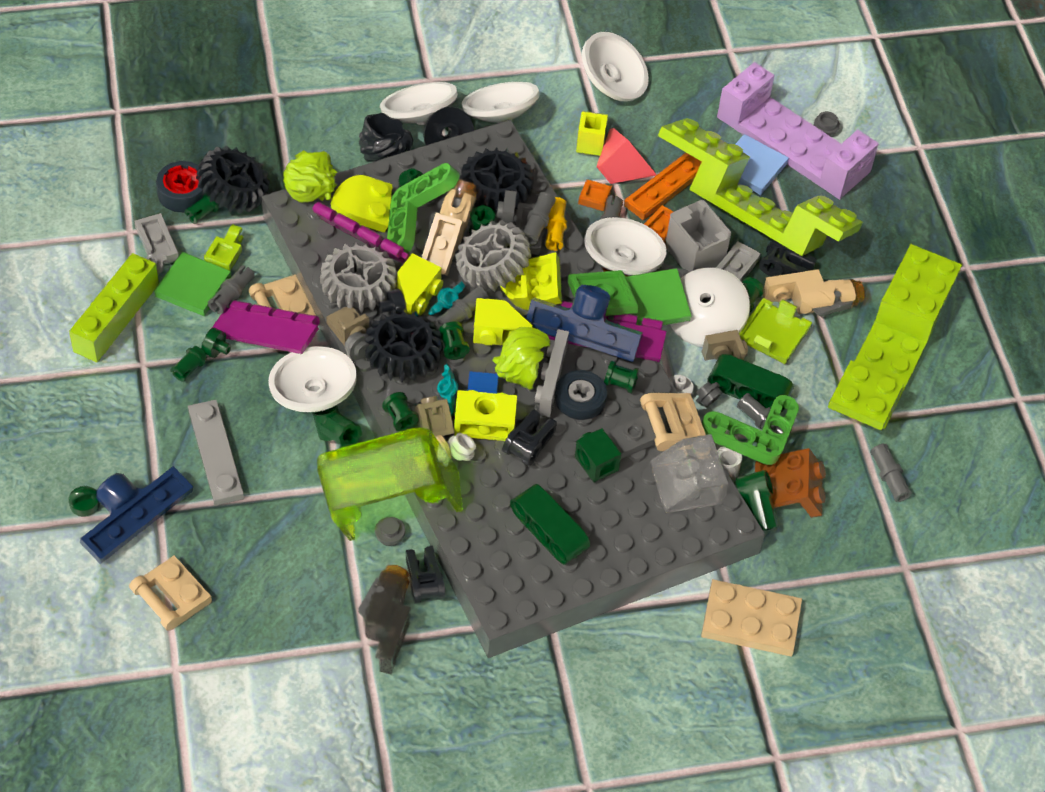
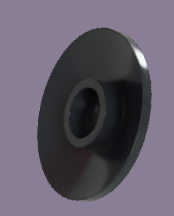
M443 107L431 114L426 121L423 132L425 145L474 131V126L471 118L463 110L456 107ZM445 127H448V128H449L448 134L445 135V136H443V135H442L443 129H444Z

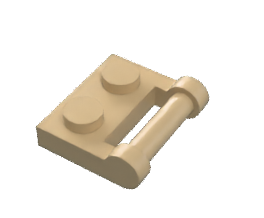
M296 275L264 285L256 283L248 290L251 298L256 300L258 305L271 307L267 297L273 296L279 309L316 316Z
M648 393L640 398L642 408L647 411L656 436L654 442L657 450L666 451L670 448H698L705 446L708 439L691 393ZM658 407H663L672 433L666 432Z
M175 555L144 576L136 577L129 585L135 595H140L160 617V623L167 631L176 628L212 603L211 595ZM157 585L177 610L170 611L152 591L151 587Z

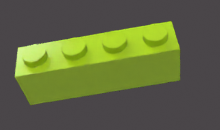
M131 253L69 330L74 353L98 363L158 286L159 280L156 263Z

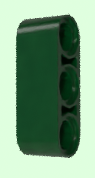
M722 354L718 357L707 378V382L711 384L718 382L720 385L719 389L724 394L739 400L746 393H750L766 409L768 407L771 408L776 397L780 395L791 396L794 390V384L788 378L728 354Z
M534 484L510 500V506L515 516L561 564L566 565L590 548V541L586 533L540 485Z

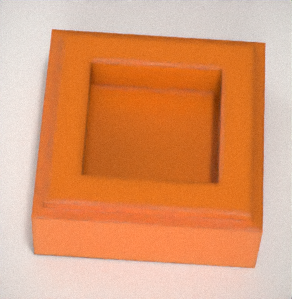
M587 179L579 196L578 204L604 211L606 199L611 194L612 186Z

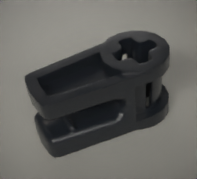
M773 240L767 245V254L761 259L759 267L768 276H779L811 271L814 269L817 259L808 254L801 256Z
M533 409L519 426L510 432L503 444L502 451L508 455L512 453L523 459L522 462L527 466L532 465L540 451L554 435L557 421L548 419L535 434H532L533 431L537 430L541 416L539 411Z
M433 545L424 548V566L427 572L420 571L419 560H417L415 551L413 549L406 550V565L414 604L421 603L422 599L437 597L438 600L445 599L444 581L442 573L439 571Z

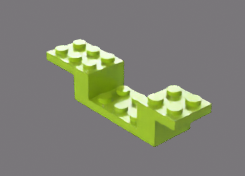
M685 118L664 125L658 133L660 138L702 161L689 190L801 256L821 247L827 235L839 242L857 233L863 224L861 220L856 218L857 215L847 209L838 208L833 205L834 202L825 196H816L798 204L792 213L777 208L775 203L768 198H760L753 194V190L748 186L738 185L750 156L743 153V149L738 145L722 141L719 134L703 130L699 127V123L692 119Z
M910 244L881 300L875 322L855 361L850 360L829 401V409L881 431L886 429L934 331L940 311L961 270L962 264Z

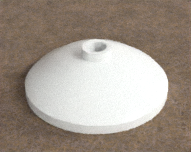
M610 32L596 33L585 42L582 50L584 69L590 81L599 91L612 99L624 102L636 100L645 92L649 78L647 67L642 56L631 43L621 36Z
M429 82L418 84L392 93L381 102L380 108L382 113L403 123L424 125L431 114L443 107H450L456 100L458 92L456 86L451 83Z
M528 82L494 84L467 95L462 101V108L469 116L486 122L501 123L508 120L512 121L536 103L539 98V89L536 85Z
M618 217L604 218L591 224L586 231L584 239L586 250L599 265L609 271L622 270L624 275L632 276L654 272L664 263L666 257L664 241L654 230L640 222Z
M701 268L691 271L680 278L691 313V319L686 322L670 324L678 337L691 345L703 347L705 335L738 330V333L742 331L749 317L750 301L745 286L735 275L719 268ZM704 297L711 298L708 303L701 302Z
M319 346L307 347L303 354L291 352L274 365L269 375L270 392L279 404L291 410L299 412L327 410L341 403L351 394L357 381L356 368L353 361L339 350Z

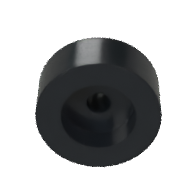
M399 288L387 291V301L378 303L381 314L392 312V310L396 314H401L404 309L407 312L405 300Z

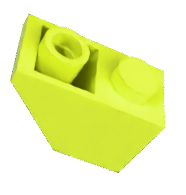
M588 111L581 112L577 153L601 155L608 114Z
M413 253L397 272V289L399 288L403 294L407 314H412L416 311L417 314L422 315L433 295L437 296L442 289V267Z
M476 299L473 343L503 345L513 330L519 327L533 326L505 300Z

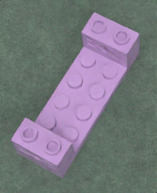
M754 62L722 88L717 118L742 135L745 134L789 157L787 165L839 200L871 172L879 145L878 142L863 132L856 130L842 144L771 98L775 75Z

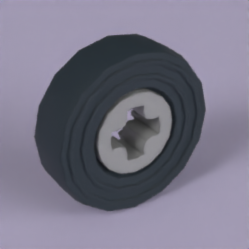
M575 370L564 374L558 381L555 391L556 405L560 411L566 416L578 420L591 419L599 415L605 407L608 396L604 381L593 372L585 370ZM579 390V392L586 394V397L582 398L580 394H576Z

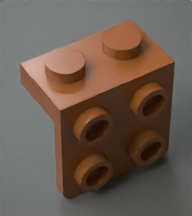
M810 448L781 454L779 460L772 465H766L758 461L755 462V472L767 470L773 486L771 498L774 508L800 503L811 518L822 516V503H825L826 500L823 489V479L826 477V470L823 462L818 461Z

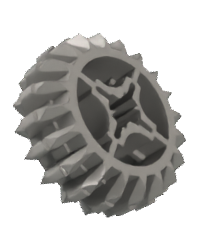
M491 220L488 226L481 224L480 229L477 231L471 229L472 235L470 237H463L465 244L458 245L459 253L455 255L456 266L462 279L471 287L480 286L485 291L490 288L495 292L498 286L506 289V283L510 281L515 282L517 275H524L522 268L529 266L528 259L532 257L530 243L524 232L512 222L507 224L503 220L499 221L498 224Z
M355 242L353 247L344 244L342 250L334 248L333 255H327L325 263H322L320 283L322 284L324 295L328 296L330 303L337 302L339 309L344 306L350 309L352 307L359 308L362 313L364 308L368 307L373 311L375 304L387 299V291L395 290L397 271L393 259L389 258L387 252H380L379 247L370 248L368 242L364 246H359Z

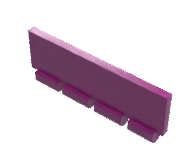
M320 202L314 204L312 208L314 213L326 223L365 244L368 242L369 246L373 248L379 247L380 252H387L389 257L402 264L410 257L407 253L403 252L404 247L387 238L382 240V235L363 225L359 228V223L341 213L337 214L335 210Z
M234 300L230 308L226 307L212 328L215 327L225 332L226 339L303 354L319 330L320 319L318 316L298 314L297 312L283 309L275 310L272 307Z
M562 301L561 306L571 308L573 303ZM614 315L613 320L608 319L609 316H606V319L612 323L643 332L636 358L660 362L667 332L661 330L663 321L643 317L642 325L640 326L636 325L638 316ZM548 334L550 340H555V336ZM568 341V344L583 346V345H579V344H576V343H573V342Z

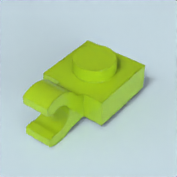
M232 224L225 238L216 236L204 255V260L231 271L242 253L241 243L244 236L240 235L243 228Z

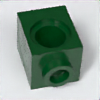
M603 428L594 432H587L577 440L575 458L594 483L619 471L622 454Z

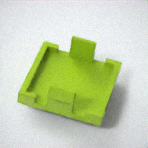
M763 298L748 318L739 335L741 340H745L748 346L786 364L811 328L812 322L803 317L802 319L795 317L798 306L784 299L780 301L779 308L773 306V302Z

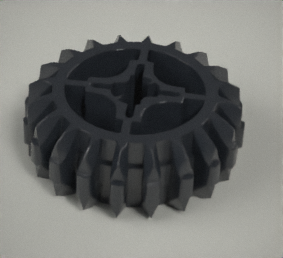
M225 146L223 149L216 147L213 151L209 150L198 165L199 168L196 176L198 187L203 189L202 195L210 197V203L216 202L219 204V209L224 206L227 207L229 212L233 209L238 213L244 210L250 212L261 205L262 196L268 194L267 191L270 180L267 178L268 172L263 170L262 163L256 162V157L248 156L247 151L242 153L237 147L233 150L228 146Z
M496 146L494 151H489L485 148L483 153L476 151L474 157H468L466 164H463L461 169L460 184L463 194L467 193L476 197L475 207L488 206L495 210L497 214L498 202H504L506 190L517 192L515 209L518 210L519 203H526L532 193L534 177L531 165L527 164L526 158H519L518 152L510 154L508 148L505 151H499Z
M404 309L401 314H396L392 310L389 317L382 314L380 321L373 320L371 328H367L366 334L369 336L365 337V342L370 345L365 350V357L367 361H370L372 370L378 369L380 376L388 374L390 381L394 377H399L402 383L405 377H410L415 381L417 375L425 378L427 370L434 371L436 363H439L441 359V351L443 350L440 330L436 329L435 322H428L427 315L419 318L416 311L412 314H407ZM389 339V341H387V345L382 347V343ZM424 344L425 348L422 351L418 352L420 346Z

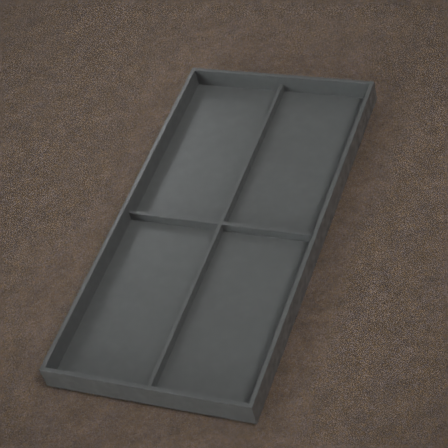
M511 120L336 173L334 177L337 186L334 188V192L331 193V198L342 182L356 175H365L392 184V198L398 189V180L402 172L414 168L425 174L441 164L448 163L461 175V169L463 164H466L468 157H474L476 151L483 153L485 148L489 151H494L496 146L499 151H505L508 148L510 154L518 152L519 158H526L527 164L531 165L534 184L532 193L526 201L527 204H536L541 192H548L554 197H557L513 123ZM459 177L457 184L452 189L457 190L460 196L463 197ZM286 189L262 196L263 218L292 275H296L316 316L319 317L320 323L318 326L329 348L339 350L347 355L344 345L327 325L326 316L340 309L337 302L330 303L328 296L324 295L322 284L320 283L322 263H325L327 255H333L334 248L342 250L344 244L353 247L355 242L359 246H364L365 243L326 223L314 213L312 209L314 204L320 202L331 208V199L326 200L324 198L322 201L318 198L311 202L300 203L294 200ZM448 192L417 208L415 242L408 253L409 256L413 253L422 258L435 214L440 213L444 198ZM515 209V216H514V221H515V223H516V218H517V211H518L517 209ZM493 210V213L495 214V222L498 218L495 210ZM565 210L567 228L563 233V248L561 250L558 248L557 251L547 249L545 246L547 228H543L540 255L531 254L532 257L529 259L556 252L560 258L562 301L573 303L574 296L568 284V276L570 274L604 271L586 250L583 237ZM470 218L463 237H470L469 228L472 224ZM369 228L370 230L382 235V240L387 238L388 228L384 233ZM455 250L448 275L441 274V280H443L442 289H453L462 281L465 287L458 294V299H462L472 292L474 288L462 279L461 274L457 270L455 255L459 253V250ZM393 259L396 271L398 272L403 264ZM498 286L495 292L490 288L486 291L489 299L507 301L526 319L528 310L514 305L507 298L501 286ZM433 295L428 301L425 312L422 315L418 314V317L427 315L428 322H435L438 317H441L449 309L442 308L441 311L429 315L428 312L431 307L438 302L437 296ZM375 304L373 311L366 307L362 313L359 308H354L360 316L366 314L369 317V328H371L373 320L380 321L382 314L388 317L391 312L381 314L378 304ZM474 311L470 319L460 322L464 329L462 334L464 341L470 347L469 353L458 360L447 359L444 355L445 345L443 342L441 359L439 363H436L434 371L427 370L425 378L417 375L415 381L410 377H405L403 383L399 377H394L390 381L388 374L380 376L378 369L372 370L370 361H367L366 357L352 360L357 374L356 385L352 393L430 546L433 545L435 556L487 658L757 555L761 551L765 534L708 441L704 447L670 448L666 451H659L656 445H652L622 458L619 471L595 483L576 460V442L583 434L594 432L601 428L606 432L648 414L646 410H643L640 398L645 394L678 393L659 362L635 358L632 362L592 348L568 344L560 378L571 371L585 370L593 372L604 381L608 366L612 360L622 367L632 370L634 368L640 369L633 393H627V389L612 384L606 385L608 396L604 409L599 415L585 420L573 419L563 414L557 407L556 400L554 399L550 417L540 416L537 430L533 431L532 434H535L548 419L557 421L556 431L530 466L525 465L522 462L523 459L516 455L504 453L502 448L505 441L472 438L476 444V449L474 450L475 455L470 461H460L452 457L448 461H438L430 465L428 470L422 471L414 459L412 448L416 445L424 446L435 439L424 441L420 420L406 431H396L392 417L382 408L383 401L393 393L403 392L408 398L407 404L410 409L415 411L416 406L421 404V399L438 396L439 400H443L437 391V385L444 378L442 373L446 364L453 371L455 381L458 383V390L467 391L469 371L497 374L495 372L497 364L492 360L494 357L501 355L503 345L473 343ZM610 315L608 319L613 320L614 315ZM389 339L384 341L381 346L383 347L387 345V341H389ZM424 344L420 346L418 352L422 351L425 348ZM548 346L540 349L544 352V356L539 362L538 376L532 390L524 388L517 383L507 382L506 379L498 376L497 393L517 395L514 429L519 426L533 409L539 411L540 403H535V396L538 385H544L545 380H541L543 363H549L550 357H546ZM579 390L576 394H580L582 398L586 397V394L579 392ZM658 407L666 432L672 433L663 407ZM451 416L454 428L455 416ZM447 436V437H443V438H444L446 441H448V440L450 439V437H452V436ZM534 484L540 485L582 528L589 538L590 548L566 565L561 564L521 523L511 509L510 500Z

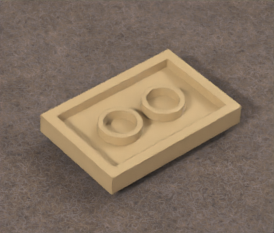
M712 579L701 637L792 657L802 598Z

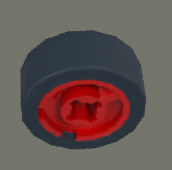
M189 161L172 162L163 167L158 173L156 179L157 194L160 203L165 208L174 212L185 213L187 208H190L203 198V189L198 187V180L196 179L199 168L197 164Z

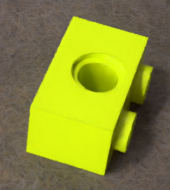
M458 390L454 436L458 433H463L470 438L505 441L515 426L517 395Z

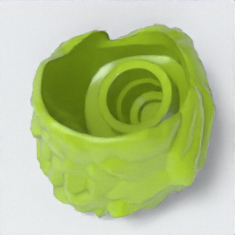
M325 151L306 152L299 158L290 160L283 172V181L287 192L294 200L300 203L311 202L318 198L322 201L324 198L330 200L331 193L334 192V188L337 186L334 177L336 174L331 164V156Z
M519 327L513 330L503 344L501 355L494 357L492 360L497 364L495 366L497 375L506 379L507 382L517 383L524 388L532 390L538 376L539 362L544 356V352L540 349L545 346L550 347L551 344L547 334L532 327Z

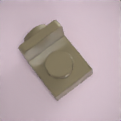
M346 306L326 316L327 325L344 346L346 340L353 333L361 332L366 334L367 328H369V317L366 314L360 316L353 307L350 309Z
M738 330L705 335L702 348L704 360H717L722 354L732 355L744 360L748 355L747 344L745 340H741Z
M438 396L421 399V404L416 406L415 412L419 416L424 441L435 439L438 435L443 437L454 435L455 432L447 399L439 400Z

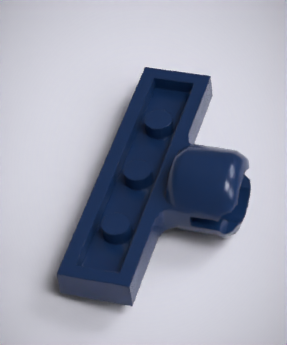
M581 285L576 290L571 308L534 297L531 300L526 320L533 325L532 328L556 337L558 329L569 331L568 341L632 362L636 358L643 332L608 321L606 319V312L610 295L607 291L592 285Z
M174 466L142 489L137 488L122 473L111 475L99 486L96 495L97 500L109 511L110 515L82 536L80 544L99 564L103 563L193 492V486Z

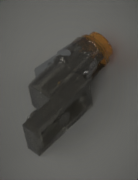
M388 565L385 570L381 571L358 608L359 614L363 617L365 637L379 642L375 658L379 659V672L390 675L393 672L411 619V607L404 605L405 593L410 583L408 579L409 573L398 565Z

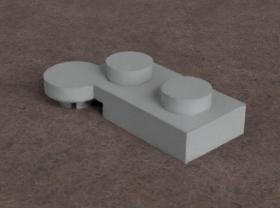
M161 213L134 221L135 228L148 256L145 259L156 263L158 275L163 271V264L176 261L179 257Z

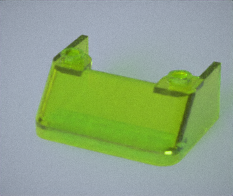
M417 427L328 451L322 453L317 458V472L331 519L349 541L355 540L354 523L362 516L361 506L413 492L420 499L428 503H436L441 499L447 498L456 512L463 511L459 470L432 431L427 428Z

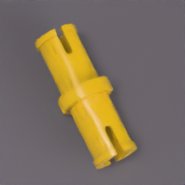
M555 197V204L552 206L548 216L549 223L545 227L547 228L545 246L551 251L563 248V233L567 228V220H565L566 201L560 197Z

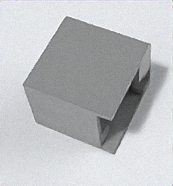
M699 200L670 214L665 246L682 269L691 272L701 268H716L727 255L731 231L704 200Z

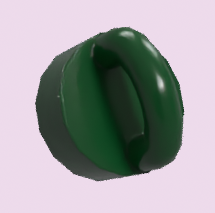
M80 486L74 489L68 498L71 511L81 517L94 514L100 506V502L96 497L97 490L89 486Z

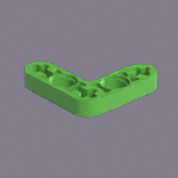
M444 163L398 188L391 198L387 239L404 247L403 252L408 254L415 242L417 208L454 188L460 177L459 172L450 164Z
M780 395L776 397L762 430L716 411L706 413L701 423L708 440L760 463L772 465L779 460L799 411V405L790 396ZM782 408L787 409L785 417L780 416ZM712 424L716 425V426H717V429H716V428H713L711 425H712ZM775 425L780 427L783 430V433L777 434L770 429V426ZM742 434L748 439V442H740L734 435Z

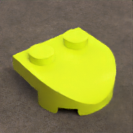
M365 175L352 176L342 182L331 198V209L356 221L360 225L384 233L389 225L392 184Z
M555 252L528 259L529 266L522 268L524 275H517L515 282L510 281L506 283V289L501 286L507 298L514 305L524 310H529L531 300L534 297L553 304L562 303L560 258Z

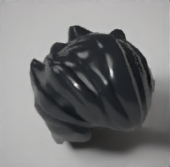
M385 113L367 115L362 132L359 134L360 153L364 154V160L378 161L410 151L414 141L411 132L402 127L403 123L400 120L391 118Z

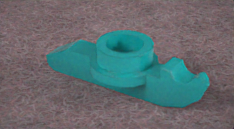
M461 281L453 289H441L437 296L438 302L431 307L428 314H435L441 311L442 308H451L452 303L458 299V294L463 291L465 284Z
M446 364L442 373L444 378L438 383L437 391L443 399H447L450 414L455 416L458 383L455 381L452 369Z

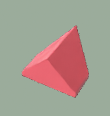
M609 129L596 166L609 183L614 184L656 176V173L631 142L616 129Z

